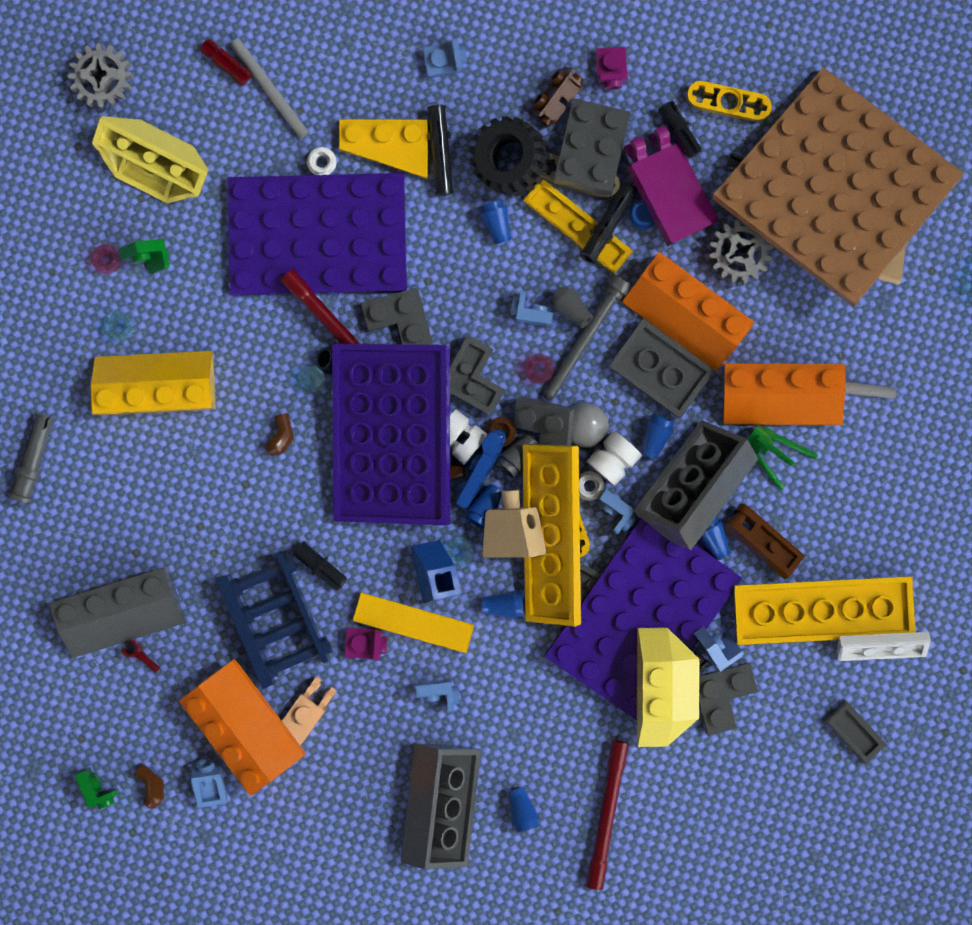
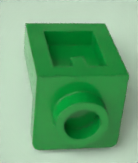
M164 239L135 241L118 248L121 260L133 259L134 263L146 262L149 274H156L170 267L169 254L166 250Z
M91 767L75 775L88 808L97 805L98 810L112 805L115 803L114 797L120 794L118 788L102 794L100 789H103L101 778L97 772L93 773Z

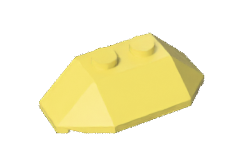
M102 116L99 120L92 144L96 150H99L114 177L166 203L200 195L209 169L194 146L140 119Z
M667 627L637 628V747H667L699 719V658Z

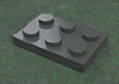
M573 98L553 183L611 196L630 111Z
M642 319L608 366L679 419L715 372L714 369L645 319Z

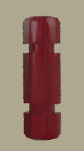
M207 39L201 45V53L207 58H212V62L229 76L233 75L234 80L243 86L250 80L251 72L244 66L240 67L239 62L222 48L219 49V46L213 40Z

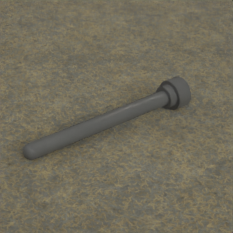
M615 274L610 276L606 283L608 285L605 290L607 294L593 314V319L584 328L544 391L543 395L546 400L554 399L617 298L621 299L623 295L626 296L632 287L631 284Z

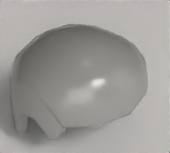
M577 402L570 408H575L572 443L584 448H593L602 443L609 432V420L606 414L593 403Z

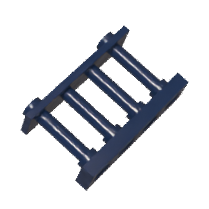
M285 551L276 553L279 563L242 579H232L230 574L216 579L262 689L276 683L275 677L278 676V672L320 655L322 662L325 663L331 659L329 654L333 652L326 636L321 638L294 575V572L298 571L291 554L286 556ZM283 573L285 574L291 590L252 607L243 605L240 595L243 594L244 590ZM296 600L303 617L262 635L260 632L255 633L251 623L255 621L256 617ZM308 628L314 642L313 645L274 662L272 659L267 661L263 652L264 649H267L266 645Z

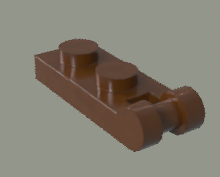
M742 503L739 504L734 511V517L728 518L723 525L724 531L739 539L786 580L792 575L805 555L749 506ZM744 522L751 526L749 530L742 525Z

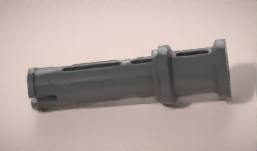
M35 414V420L21 466H17V469L14 470L16 477L11 492L7 493V498L33 504L34 500L31 497L36 481H40L41 478L38 469L54 418Z

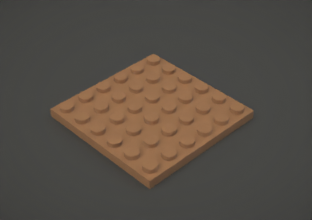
M823 67L719 187L712 199L854 308L965 173Z

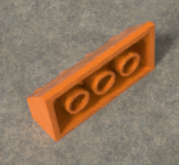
M658 252L622 301L625 306L706 363L715 372L719 370L755 323L661 252Z
M725 363L723 424L843 425L846 364Z
M233 659L179 700L180 704L250 797L306 755V752L236 659Z

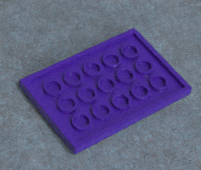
M404 173L228 177L231 296L292 294L280 281L292 268L311 287L314 294L403 292L407 290Z
M332 344L334 521L449 525L450 345Z
M639 517L600 573L598 579H596L591 589L582 599L581 625H564L543 656L637 720V628L667 627L692 651L698 642L694 633L702 627L705 629L709 627L734 591V586L738 585L742 577L697 545L690 551L667 540Z

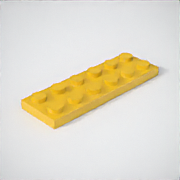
M524 444L523 507L537 508L546 548V554L524 558L525 621L578 626L581 625L579 446Z
M912 576L734 586L737 645L839 640L840 636L915 633Z

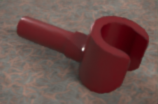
M129 640L135 645V651L131 654L127 649L122 648L123 655L137 658L156 673L161 667L146 656L143 652V646L139 641Z

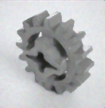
M97 43L95 51H92L89 46H85L86 54L83 56L77 52L75 55L79 59L78 63L69 64L75 70L74 73L67 75L70 81L75 82L70 86V89L73 92H79L77 98L81 102L87 99V105L93 108L96 102L101 110L105 109L106 102L116 107L115 99L117 97L122 100L126 99L122 93L124 89L132 90L127 80L133 79L134 75L126 71L131 67L130 62H122L125 55L121 51L114 55L115 49L111 45L107 47L106 51H104L100 43ZM107 59L115 62L118 69L109 68ZM100 71H103L106 76H103L99 83L95 77L100 76ZM83 84L93 85L95 94L88 92ZM115 84H117V86H116L111 92H109V90H110Z
M739 220L734 221L733 228H730L728 224H724L722 226L724 234L716 231L713 236L718 242H710L709 248L715 250L714 253L708 256V259L716 260L712 270L721 269L720 279L728 275L731 277L730 284H734L737 278H740L742 284L746 285L749 276L754 281L758 280L757 271L765 273L768 269L764 263H770L773 259L766 255L767 252L773 249V245H766V240L746 224L744 227L740 226ZM737 233L749 235L752 239H743ZM724 240H726L728 251L722 257L721 248ZM736 246H738L739 249H746L747 247L751 246L747 250V253L744 255V258L742 256H735L732 259H730V257L737 250ZM759 248L760 256L755 265L753 255L754 251ZM731 264L740 266L744 272L732 270L728 266Z

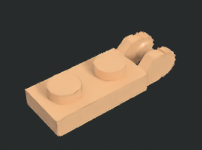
M316 677L306 692L299 696L282 720L300 746L326 711L325 707L337 692V690L331 687L324 694L323 700L319 705L309 699L313 692H316L321 685L322 679Z

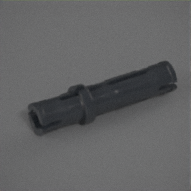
M432 105L427 107L430 133L427 136L428 140L431 141L435 196L452 195L454 191L448 140L451 138V132L447 129L446 105ZM437 123L439 124V127H440L441 147L439 146V136H438ZM440 154H442L444 178H442Z
M622 182L598 224L591 228V236L579 253V256L584 261L595 264L605 245L610 244L612 241V233L638 193L634 185Z

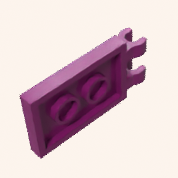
M664 125L648 135V139L657 153L647 156L646 144L641 136L631 140L630 144L624 146V149L633 164L627 167V170L668 247L714 225L719 219L680 144L676 143L671 146L670 134Z

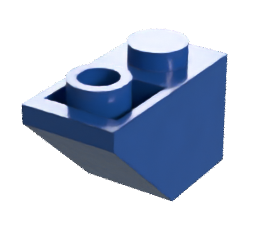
M440 540L410 546L423 604L461 595L455 564Z

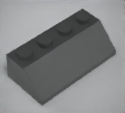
M701 420L634 509V512L667 540L691 551L758 460L748 439Z
M163 567L49 603L57 631L72 658L186 623L169 567Z
M414 744L401 863L421 869L468 867L481 749L443 744Z

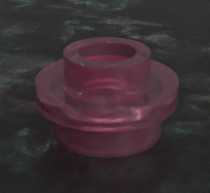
M100 245L94 250L92 264L97 271L103 274H111L121 266L122 260L120 259L119 250L113 245ZM110 254L112 262L105 265L102 259L105 255Z
M535 354L527 360L525 374L530 381L541 384L549 381L553 376L554 364L548 356ZM537 363H542L545 366V372L537 374L534 371V366Z

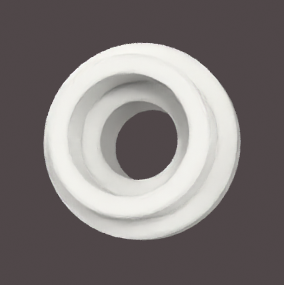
M318 147L309 153L307 166L312 174L330 175L336 168V157L330 149ZM319 158L327 159L325 167L320 168L317 166Z
M592 471L580 474L579 497L587 501L599 498L604 491L602 477ZM588 480L593 481L595 484V489L592 492L584 489V483Z

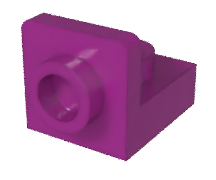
M626 47L596 48L598 86H604L607 90L622 88V84H627L629 78L626 63Z
M347 627L345 657L379 661L381 654H386L387 637L382 636L383 629Z

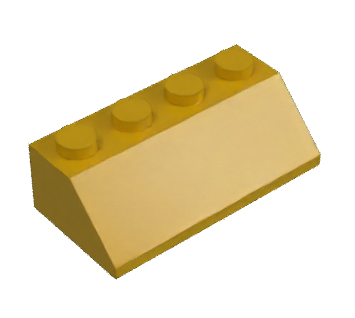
M213 351L95 357L91 379L92 414L102 416L216 410Z

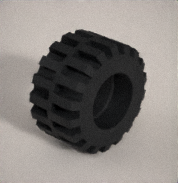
M502 116V121L496 118L490 120L491 126L488 127L484 124L480 128L482 131L481 135L475 134L473 138L476 145L470 146L469 152L474 157L469 159L470 165L475 167L473 170L475 176L480 178L483 184L505 196H512V193L517 196L524 195L523 190L525 189L529 192L535 189L532 184L535 182L540 184L543 181V178L540 177L541 173H547L549 168L545 165V161H550V154L546 152V149L549 148L547 142L542 139L543 136L535 128L520 118L514 117L511 119L509 116ZM510 142H521L523 156L520 163L510 171L500 172L497 166V156L501 148Z

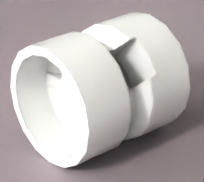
M456 409L450 415V448L452 449V455L465 465L481 446L488 434L477 425L470 426L469 419ZM464 432L469 438L462 445L456 440Z
M613 431L603 442L604 449H597L586 462L615 487L626 475L625 467L632 468L642 457V454L619 433Z

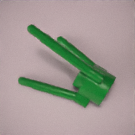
M758 425L747 438L758 458L757 463L779 490H783V484L760 456L759 452L765 455L769 450L788 465L794 466L795 462L773 445L775 443L774 440L813 459L818 458V454L774 433L768 427L763 429Z

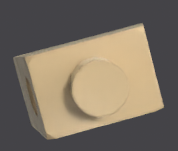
M519 490L501 491L502 507L489 509L485 513L483 557L530 558L546 554L537 508L520 507Z

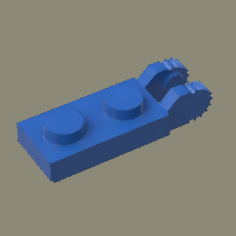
M492 430L483 440V454L477 453L470 465V468L474 471L469 480L463 479L456 491L460 495L456 502L459 506L463 508L469 507L478 495L507 438L502 430Z

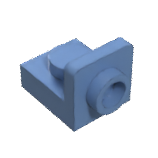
M453 38L450 43L423 47L428 79L463 73L462 64L467 63L464 45L459 46L457 38Z
M524 290L520 291V297H513L511 314L517 315L516 322L551 327L553 313L547 312L548 307L530 305V309L524 308L526 291Z
M605 489L598 498L603 501L600 507L613 517L617 513L621 514V518L612 530L617 534L620 530L626 532L636 519L632 516L634 509Z
M704 627L694 633L704 651L720 672L744 655L731 636H726L721 640L716 633L711 636Z
M452 679L418 682L415 685L416 697H423L424 702L441 700V695H446L448 712H454V704H460L458 686H452Z
M204 758L198 762H193L191 782L197 807L203 808L227 804L228 797L222 775L221 758Z

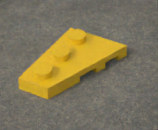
M339 119L340 151L428 180V120Z

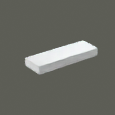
M929 632L840 636L837 647L838 661L926 657L931 642Z

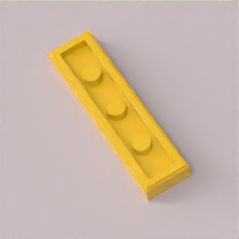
M543 179L540 184L536 183L535 189L528 193L523 202L583 249L591 236V228L597 225L598 222ZM613 235L610 244L605 245L597 261L611 273L615 274L632 254L633 250Z
M363 592L360 594L353 621L463 653H467L475 625Z

